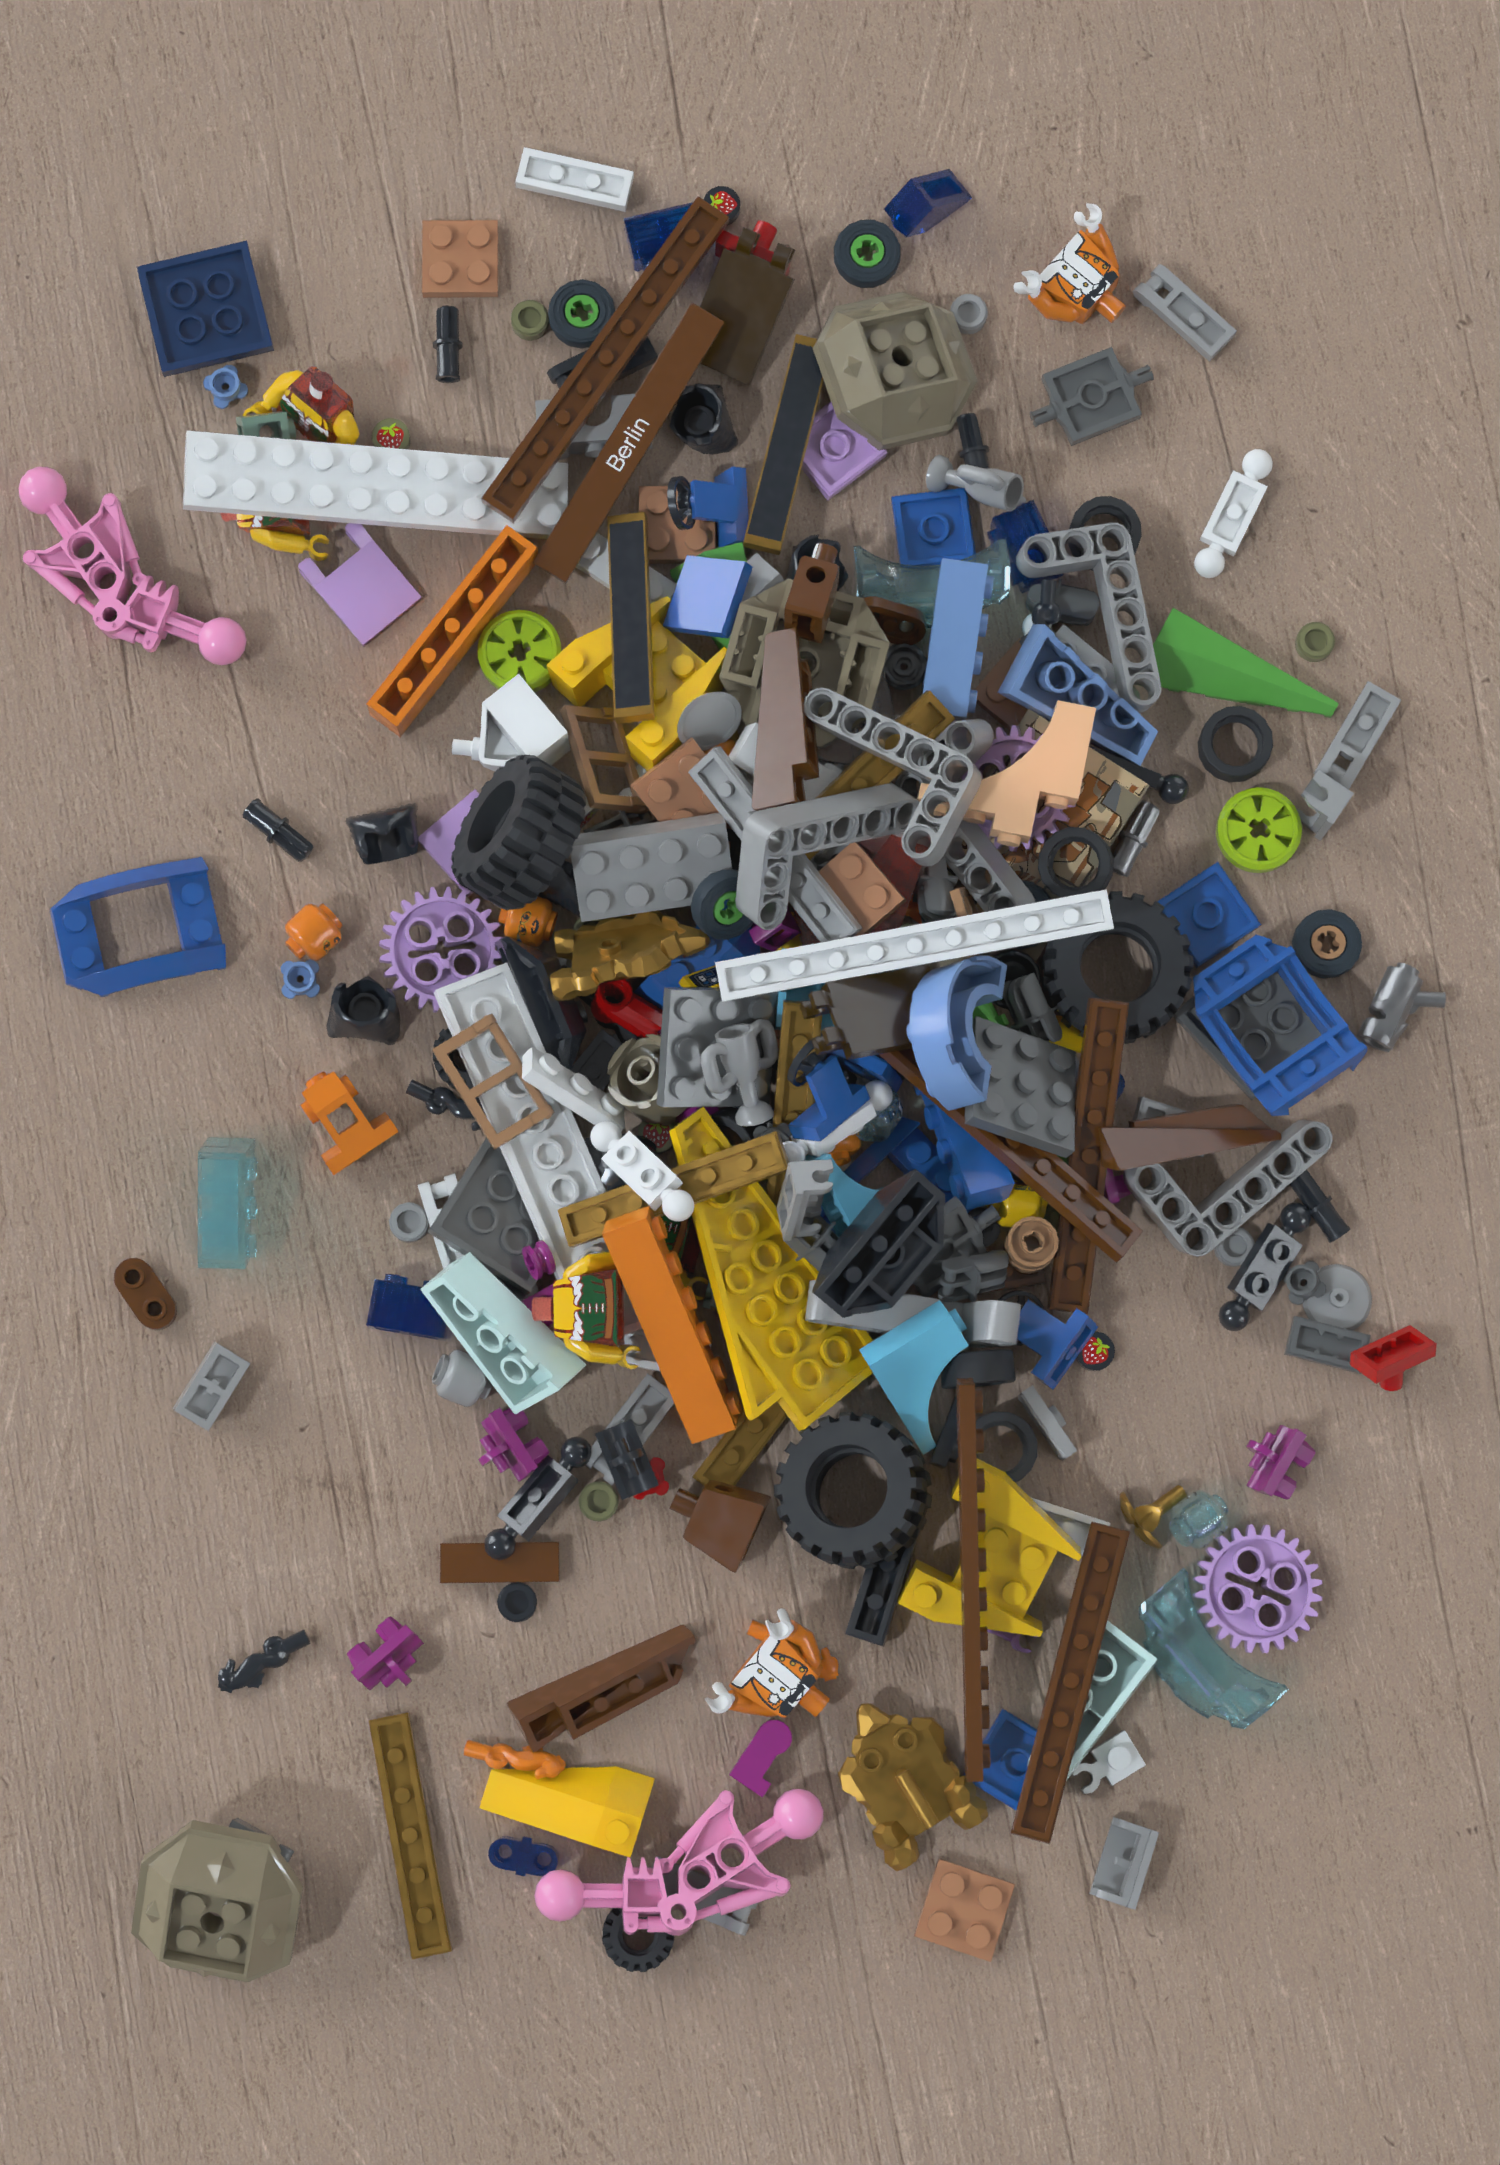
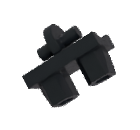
M632 1419L595 1433L622 1501L659 1486Z

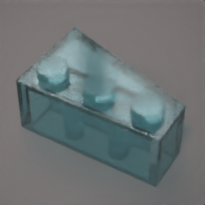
M208 1137L198 1151V1268L245 1269L250 1258L256 1257L257 1237L256 1234H251V1221L256 1219L257 1197L253 1196V1181H256L257 1158L254 1157L255 1138Z

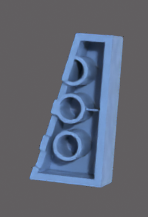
M942 558L922 693L930 690L955 718L953 722L966 720L967 713H975L978 690H971L972 676L980 675L983 652H977L976 648L978 636H986L989 614L982 613L984 598L991 599L994 576L987 575L988 564Z
M1033 624L997 693L1026 709L1032 710L1048 721H1051L1054 707L1058 700L1096 708L1089 743L1107 753L1141 766L1158 731L1127 701L1120 698L1107 685L1108 683L1084 664L1070 647H1066L1045 624Z

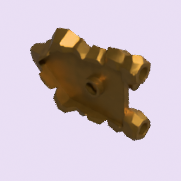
M659 910L638 913L635 917L606 918L600 920L596 926L583 925L578 930L562 929L554 932L556 953L559 958L572 960V968H562L550 975L552 993L555 1000H569L576 996H587L595 993L600 983L660 973L669 968L671 960L682 955L685 958L707 948L710 944V938L702 930L679 924L674 917L665 916Z
M871 1703L860 1704L856 1711L858 1734L852 1741L851 1752L854 1756L846 1758L838 1772V1777L842 1790L856 1797L857 1802L866 1807V1815L869 1822L876 1826L872 1831L876 1846L884 1850L885 1863L897 1872L907 1868L919 1859L918 1843L914 1838L915 1836L951 1816L954 1823L964 1830L971 1829L988 1817L986 1801L976 1796V1786L972 1782H967L966 1775L960 1777L959 1769L955 1763L948 1760L947 1747L944 1745V1729L933 1717H913L909 1724L907 1718L898 1714L888 1715Z

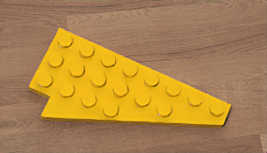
M704 1107L696 1110L669 1131L678 1166L732 1147ZM756 1182L694 1204L692 1218L746 1417L749 1421L757 1418L777 1401L798 1431H801L811 1425L873 1373L859 1349L873 1340L867 1331L805 1321L810 1280L817 1279L819 1271L804 1257L799 1261L795 1260L798 1254L783 1241L776 1210L777 1207L761 1185Z

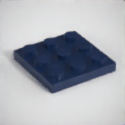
M247 240L136 267L164 377L274 351Z

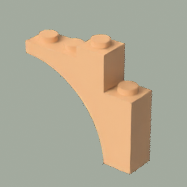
M1058 700L1054 707L1051 721L1040 739L1013 765L995 775L982 779L980 787L962 820L975 824H984L985 819L991 820L989 836L998 837L997 842L999 844L1019 847L1021 842L1028 843L1031 838L1038 799L1045 800L1044 805L1056 809H1067L1068 805L1075 806L1079 799L1096 708ZM921 783L917 796L918 801H921L929 784ZM949 802L938 804L934 810V815L945 816L950 808Z

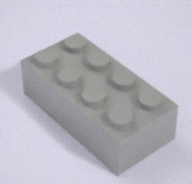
M720 813L579 834L578 839H575L571 852L581 922L690 906L694 892L706 877L722 869L732 870L726 822Z

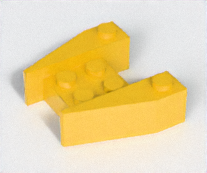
M668 596L650 604L655 720L642 721L625 736L631 757L646 771H649L683 744L678 737L677 726L684 708L696 697L709 692H721L724 687L719 676L727 648L723 647L705 663L674 634L663 627L671 603V599ZM611 623L573 640L546 665L552 685L574 706L582 707L606 684L613 690Z
M977 1458V1469L984 1468L985 1492L977 1493L978 1508H985L986 1522L985 1532H978V1548L986 1549V1572H979V1587H986L987 1611H980V1627L987 1626L989 1630L1041 1637L1043 1633L1042 1621L1026 1614L1057 1551L1079 1561L1082 1556L1081 1548L1004 1471ZM959 1476L952 1488V1498L959 1501ZM916 1559L903 1585L898 1604L934 1622L962 1626L960 1562L953 1576H950Z

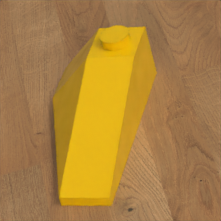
M618 1766L565 1768L564 1771L554 1778L544 1777L542 1779L535 1778V1771L491 1769L479 1808L631 1858L655 1778Z

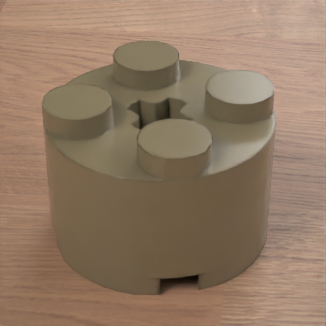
M648 1034L646 1038L639 1040L632 1038L616 1050L609 1062L607 1074L610 1075L609 1092L618 1103L640 1120L651 1124L668 1126L687 1107L663 1108L657 1105L661 1036Z

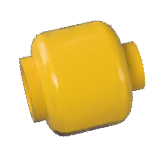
M1012 1177L1015 1184L1009 1198L1002 1202L987 1205V1208L992 1205L1001 1217L1000 1220L996 1221L998 1225L1013 1227L1022 1218L1030 1216L1044 1218L1047 1202L1019 1177Z

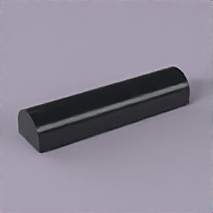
M925 1508V1510H924V1513H923V1517H924V1518H925V1515H926V1512H927V1509H928V1508ZM919 1528L911 1536L916 1541L908 1549L902 1546L896 1551L899 1557L890 1562L884 1559L877 1561V1567L865 1569L845 1632L846 1635L882 1647L885 1646L921 1530Z

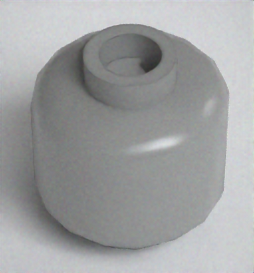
M458 1349L452 1351L449 1355L443 1354L432 1377V1383L436 1385V1391L441 1398L464 1407L474 1405L479 1398L485 1400L492 1388L491 1382L469 1353Z

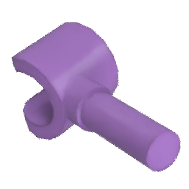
M987 1629L989 1633L1010 1641L1011 1646L1016 1651L1031 1652V1650L1020 1646L1019 1638L1022 1634Z

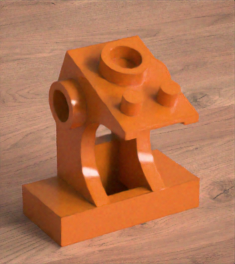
M323 1071L305 1083L307 1088L302 1092V1095L306 1101L300 1106L313 1124L319 1120L336 1143L335 1146L320 1155L333 1175L399 1132L385 1112L368 1122L353 1100V1097L359 1093L346 1074L338 1078L334 1071L330 1074H326ZM346 1103L358 1121L338 1133L327 1115Z

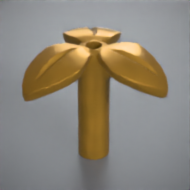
M1176 1485L1152 1504L1133 1508L1123 1491L1120 1493V1507L1126 1523L1134 1524L1135 1535L1147 1545L1161 1549L1163 1545L1154 1538L1151 1532L1159 1525L1162 1515L1172 1509L1174 1505L1176 1506V1504L1187 1498V1494L1180 1485Z

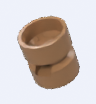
M1030 1216L1016 1222L1008 1233L1003 1248L1009 1256L1008 1263L1010 1266L1021 1273L1031 1274L1040 1272L1048 1266L1057 1252L1059 1242L1057 1232L1050 1222L1041 1217Z

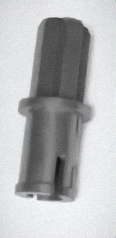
M1146 801L1140 802L1126 831L1121 830L1119 834L1121 839L1112 855L1114 859L1113 872L1128 877L1142 848L1147 847L1148 843L1145 840L1159 815V808Z

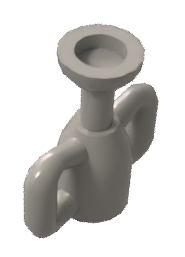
M942 455L935 456L930 462L926 474V485L931 492H940L948 488L949 485L965 488L966 492L976 501L990 507L1011 512L1013 510H1021L1026 506V499L1022 496L1024 489L1023 478L1019 474L995 468H980L968 464L960 465L956 471L953 469L949 459Z
M758 1019L751 1024L727 1026L715 1034L716 1043L706 1047L701 1054L700 1063L706 1086L710 1092L722 1094L735 1083L739 1084L743 1105L739 1107L735 1115L737 1125L755 1126L770 1120L774 1113L769 1104L758 1099L754 1080L757 1078L758 1070L771 1067L778 1059L779 1048L774 1027L766 1019ZM758 1033L764 1052L763 1058H759V1049L756 1041ZM716 1055H720L721 1062L727 1072L722 1080L717 1066Z

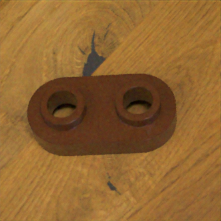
M876 596L863 598L890 643L914 645L924 638L926 625L924 615L920 610Z
M129 1258L121 1262L115 1270L114 1283L138 1320L145 1327L152 1330H163L169 1327L176 1318L177 1306L152 1267L138 1258ZM138 1271L140 1280L136 1284H129L127 1282L128 1273ZM158 1302L162 1305V1312L158 1316L153 1317L149 1314V1307L152 1303Z

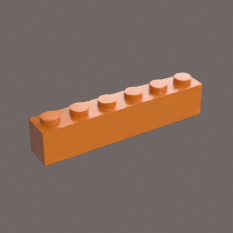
M508 525L505 526L366 703L370 716L397 736L401 737L476 642L487 624L494 619L535 566L533 562L538 555L537 546Z
M646 1206L606 1221L602 1236L691 1443L695 1444L735 1430L738 1415L742 1413L740 1401L735 1391L729 1392L724 1379L727 1378V1372L720 1356L714 1357L709 1346V1344H712L710 1330L705 1321L699 1322L694 1310L697 1309L694 1292L690 1286L684 1287L679 1275L683 1273L682 1265L675 1251L669 1252L664 1240L668 1237L667 1230L661 1216L655 1217L651 1207Z

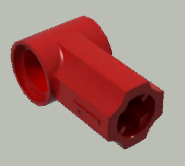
M625 979L599 984L591 1002V1012L597 1020L603 1023H617L640 1038H646L648 1034L659 1036L662 1028V1009L632 992V987ZM605 996L615 998L618 1003L609 1002Z

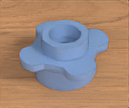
M226 365L214 371L212 375L206 376L203 381L204 388L212 393L214 397L213 402L217 408L225 409L228 407L229 402L237 398L243 399L248 394L247 385L240 382L237 376L238 370L233 365ZM224 384L229 385L227 390L222 389Z
M309 959L306 962L293 963L292 961H286L282 964L281 973L283 974L285 985L281 991L286 998L293 999L296 995H307L313 998L319 994L320 986L316 983V973L319 971L317 962ZM303 976L304 981L301 983L297 982V977Z

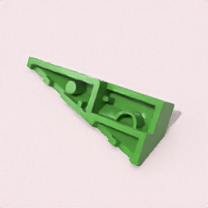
M1172 608L1153 644L1161 687L1168 688V691H1186L1203 694L1209 698L1262 707L1265 705L1286 708L1287 711L1292 712L1304 711L1322 714L1328 718L1332 717L1339 704L1175 608Z

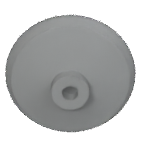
M709 692L696 697L684 708L679 718L677 733L680 741L684 743L692 737L702 751L709 750L720 743L726 742L735 733L740 724L742 716L740 703L734 696L725 692Z
M1331 1264L1321 1267L1318 1275L1320 1281L1326 1285V1292L1320 1298L1313 1296L1304 1300L1303 1308L1308 1319L1355 1330L1366 1320L1372 1305L1371 1290L1367 1281L1358 1271L1346 1265Z

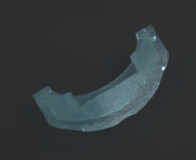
M998 539L988 548L961 560L988 564L987 575L994 576L991 599H983L982 610L992 603L1000 605L1009 597L1011 566L1006 539ZM853 546L856 597L876 596L914 607L923 613L926 629L931 628L933 625V612L940 565L913 566L899 564L875 556L861 546Z
M1183 1567L1139 1606V1619L1144 1621L1147 1639L1143 1641L1145 1650L1157 1658L1154 1669L1159 1677L1172 1689L1175 1696L1188 1707L1208 1719L1215 1715L1228 1720L1231 1727L1245 1729L1267 1712L1289 1689L1285 1684L1270 1681L1247 1670L1226 1654L1215 1642L1196 1611L1189 1587V1573Z

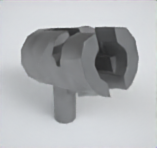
M1399 962L1396 967L1388 966L1369 1007L1370 1013L1375 1015L1376 1018H1366L1356 1038L1375 1049L1390 1052L1400 1035L1409 1025L1405 1023L1408 1015L1415 1013L1419 1007L1444 1008L1446 1003L1445 992L1420 991L1423 980L1418 977L1419 971L1408 964Z

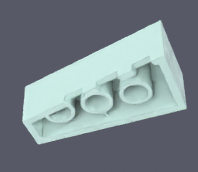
M470 1252L446 1266L420 1289L514 1414L559 1391L586 1366L574 1352L566 1348L563 1341L539 1318H536V1315Z
M1108 1620L1067 1780L1143 1682L1157 1661L1156 1657Z

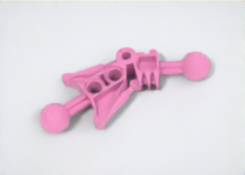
M36 467L25 473L19 484V497L22 504L31 512L46 514L63 540L46 550L26 551L23 555V561L73 604H80L93 616L95 625L105 635L112 639H122L132 644H135V642L141 643L146 651L152 653L156 651L161 640H165L167 633L198 644L203 657L212 664L228 665L241 657L245 651L247 640L245 631L239 623L224 617H218L205 623L176 612L179 600L178 586L172 585L166 591L165 581L161 580L154 586L153 576H146L141 572L138 564L140 557L121 510V503L114 494L108 493L104 495L98 513L82 526L65 503L67 487L60 473L49 467ZM87 543L94 544V551L90 557L78 558L79 549ZM131 568L133 573L132 581L137 586V588L125 604V601L132 586L130 574ZM116 574V581L112 587L108 589L100 588V581L104 575ZM64 575L85 580L100 601L94 606L84 597L85 593ZM117 615L116 619L110 622L111 618Z
M805 1789L789 1790L777 1799L773 1808V1817L742 1836L733 1817L734 1795L730 1791H722L713 1804L676 1843L677 1848L668 1858L658 1859V1857H655L653 1868L646 1866L644 1857H641L639 1867H632L631 1859L627 1857L622 1884L582 1883L580 1878L571 1871L562 1869L550 1871L536 1885L534 1894L536 1906L541 1914L548 1919L559 1922L572 1919L579 1914L582 1908H622L624 1931L628 1935H633L637 1929H647V1932H666L670 1935L680 1936L691 1929L694 1921L720 1913L722 1916L776 1896L786 1895L790 1889L789 1880L770 1873L756 1856L786 1836L792 1839H806L813 1836L820 1829L823 1822V1807L820 1800L813 1793ZM727 1848L738 1850L742 1856V1863L736 1867L727 1866L721 1859V1852ZM685 1853L686 1856L677 1872V1894L667 1897L663 1875L670 1874L674 1864ZM693 1870H701L708 1876L709 1884L702 1889L693 1888L688 1883L687 1874ZM722 1887L744 1890L718 1899L716 1904L697 1910L695 1906ZM675 1909L680 1910L684 1918L681 1920L674 1919L671 1911ZM638 1917H647V1919H638Z

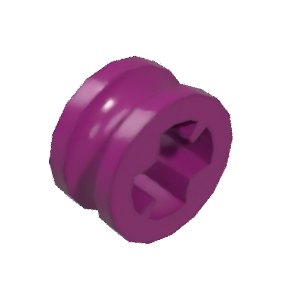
M543 1240L537 1241L534 1248H531V1246L522 1248L525 1265L535 1280L541 1279L544 1272L549 1275L556 1272L553 1255Z

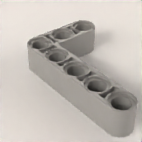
M1105 523L1037 534L1029 537L1016 556L1017 568L1023 575L1029 578H1038L1093 569L1119 697L1127 701L1139 714L1147 711L1161 694V682L1129 531L1119 523ZM1109 537L1113 539L1118 545V551L1107 550L1102 543V538ZM1072 543L1080 548L1081 557L1070 556L1066 552L1065 544ZM1036 549L1040 551L1044 556V563L1033 562L1028 556V550ZM1117 574L1121 576L1126 583V588L1114 587L1110 581V575ZM1125 611L1132 616L1133 625L1126 626L1122 624L1117 617V612ZM1125 649H1135L1140 654L1141 662L1133 663L1126 658ZM1133 685L1143 686L1148 692V700L1138 699L1133 693Z
M822 687L810 691L804 700V712L819 728L930 782L903 833L901 841L905 853L919 865L933 866L938 863L946 852L980 787L982 779L978 767L964 754L830 689ZM826 702H832L831 712L824 717H818V710L821 705ZM859 718H866L864 729L859 733H851L852 724ZM899 734V744L893 749L886 750L885 742L888 737ZM930 750L934 751V757L930 764L918 766V760L922 753ZM960 767H967L968 775L965 780L960 783H953V773ZM942 802H949L950 808L948 813L942 818H934L936 806ZM923 837H931L929 849L924 853H916V843Z
M971 719L953 722L935 741L964 754L975 764L991 747L994 735L990 724L985 720ZM968 729L972 734V742L970 745L966 738ZM930 750L922 753L918 760V766L930 764L934 757V751ZM958 768L953 773L952 782L956 783L968 771V768ZM905 770L897 778L895 785L917 799V781H919L920 785L921 783L930 784V782ZM962 820L943 857L984 912L1009 908V899L1012 900L1014 907L1035 903L1032 893L978 824ZM963 839L967 844V854L962 849ZM986 869L991 875L990 884L985 879Z
M884 784L754 812L746 820L742 833L735 900L738 911L764 930L776 928L782 923L787 912L793 856L904 832L920 801L895 784Z
M1306 1119L1298 1120L1281 1133V1140L1272 1141L1196 1207L1159 1163L1124 1170L1123 1179L1128 1190L1174 1248L1179 1252L1196 1257L1204 1256L1322 1157L1331 1147L1333 1141L1332 1133L1324 1123ZM1312 1128L1316 1133V1140L1311 1147L1307 1148L1303 1137L1305 1132ZM1280 1153H1284L1287 1158V1164L1285 1169L1278 1173L1275 1169L1274 1161ZM1148 1167L1152 1172V1181L1147 1187L1142 1188L1138 1181L1139 1173ZM1254 1177L1258 1183V1189L1255 1195L1249 1198L1245 1193V1185L1249 1179ZM1172 1197L1176 1203V1209L1172 1216L1166 1218L1162 1212L1163 1203ZM1225 1202L1229 1209L1228 1217L1219 1223L1215 1212L1217 1207ZM1197 1228L1200 1236L1199 1241L1190 1248L1186 1243L1187 1233L1191 1229Z
M810 1280L805 1321L885 1334L940 1299L903 1294L893 1308L854 1314L853 1316L842 1318L812 1293L816 1280ZM998 1300L968 1303L941 1301L948 1312L955 1308L965 1323L967 1329L961 1333L968 1343V1347L989 1348L1017 1345L1021 1311L1020 1304Z

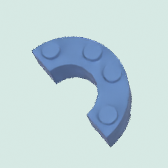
M974 956L935 968L923 976L912 994L907 1036L912 1043L914 1056L926 1083L929 1095L936 1098L948 1111L983 1102L987 1099L992 1066L984 1059L976 1044L972 1028L973 1011L977 1006L1002 999L1007 971L1006 964L990 956Z

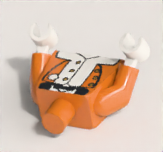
M1086 203L1090 211V217L1087 221L1082 212L1076 211L1074 214V221L1080 226L1087 227L1085 233L1080 230L1040 275L1033 270L1022 271V275L1027 278L1028 286L1023 282H1015L1014 290L1018 294H1029V301L1046 319L1070 323L1076 321L1084 324L1097 311L1109 322L1113 323L1126 307L1123 302L1112 294L1120 278L1119 264L1113 245L1103 225L1100 224L1102 219L1101 209L1095 204Z
M785 1609L777 1610L780 1620L778 1623H771L769 1620L765 1621L769 1634L732 1678L729 1687L733 1690L727 1691L720 1682H715L712 1685L715 1693L720 1696L716 1699L705 1698L710 1709L719 1714L732 1710L751 1715L766 1717L778 1715L785 1718L798 1703L814 1717H817L830 1698L813 1685L823 1669L821 1665L822 1657L813 1632L796 1621L790 1620Z

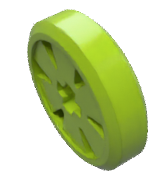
M527 610L508 611L492 619L482 631L477 648L482 673L495 688L500 689L519 674L534 692L540 691L551 682L546 665L562 651L559 635L553 625L543 616ZM517 644H522L523 649L527 647L530 649V651L525 653L526 659L523 661H517L516 656L510 657V654L514 653V646Z
M1262 787L1249 788L1231 797L1221 810L1216 823V839L1222 854L1237 868L1252 873H1266L1283 866L1297 850L1302 835L1301 819L1293 803L1283 794ZM1261 822L1267 826L1264 832L1268 834V837L1265 838L1260 835L1254 838L1250 834L1253 828L1249 824L1253 823L1257 826Z

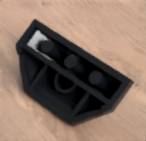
M506 936L495 942L502 963H508L546 1053L553 1055L561 1065L571 1070L587 1032L584 1023L588 1022V1016L580 1000L575 1002L574 998L561 1001L555 1000L553 996L550 975L562 968L568 967L566 965L561 966L558 958Z
M916 1169L879 1190L827 1251L812 1293L842 1318L850 1317L854 1314L893 1308L943 1248L945 1194Z

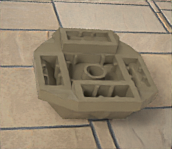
M904 292L835 306L829 314L813 347L836 417L850 429L867 438V442L879 451L947 435L977 383L975 372L953 312ZM892 357L900 360L903 366L897 365Z
M789 578L756 596L746 599L740 603L719 678L727 693L734 696L740 703L742 710L741 718L746 726L758 723L765 637L768 633L784 630L785 605L793 580ZM836 591L822 644L799 638L800 658L808 656L817 662L816 668L811 672L812 690L822 687L827 688L871 710L873 709L890 642L863 598ZM826 702L822 704L818 710V717L828 715L832 710L833 703ZM866 718L857 719L852 724L851 731L865 723ZM815 724L817 748L823 749L839 739Z
M192 1820L182 1827L177 1834L163 1841L144 1855L140 1866L131 1934L152 1951L158 1961L164 1962L169 1967L197 1972L203 1977L212 1975L250 1982L290 1965L296 1938L303 1885L292 1867L281 1855V1849L272 1835ZM210 1912L217 1913V1914H219L220 1916H215V1915L211 1914Z

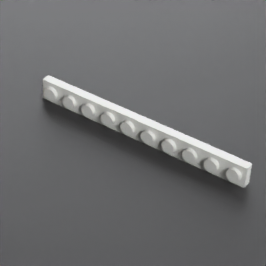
M1106 889L715 962L722 1002L1101 932L1114 929Z

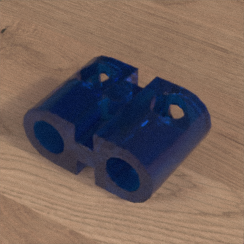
M502 1836L497 1838L488 1850L489 1860L495 1867L516 1871L515 1875L525 1876L526 1874L544 1876L550 1871H554L559 1864V1854L553 1846L532 1841L533 1838L523 1836L522 1839ZM505 1844L511 1848L512 1854L510 1857L503 1858L499 1855L501 1845ZM542 1852L548 1853L551 1857V1862L547 1866L540 1865L538 1862V1856Z

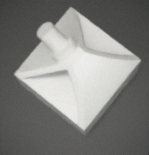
M519 674L482 702L480 738L474 737L473 741L453 739L452 742L453 755L471 756L472 760L480 761L483 767L492 771H496L499 767H504L508 760L519 755H535L552 765L570 751L567 730Z

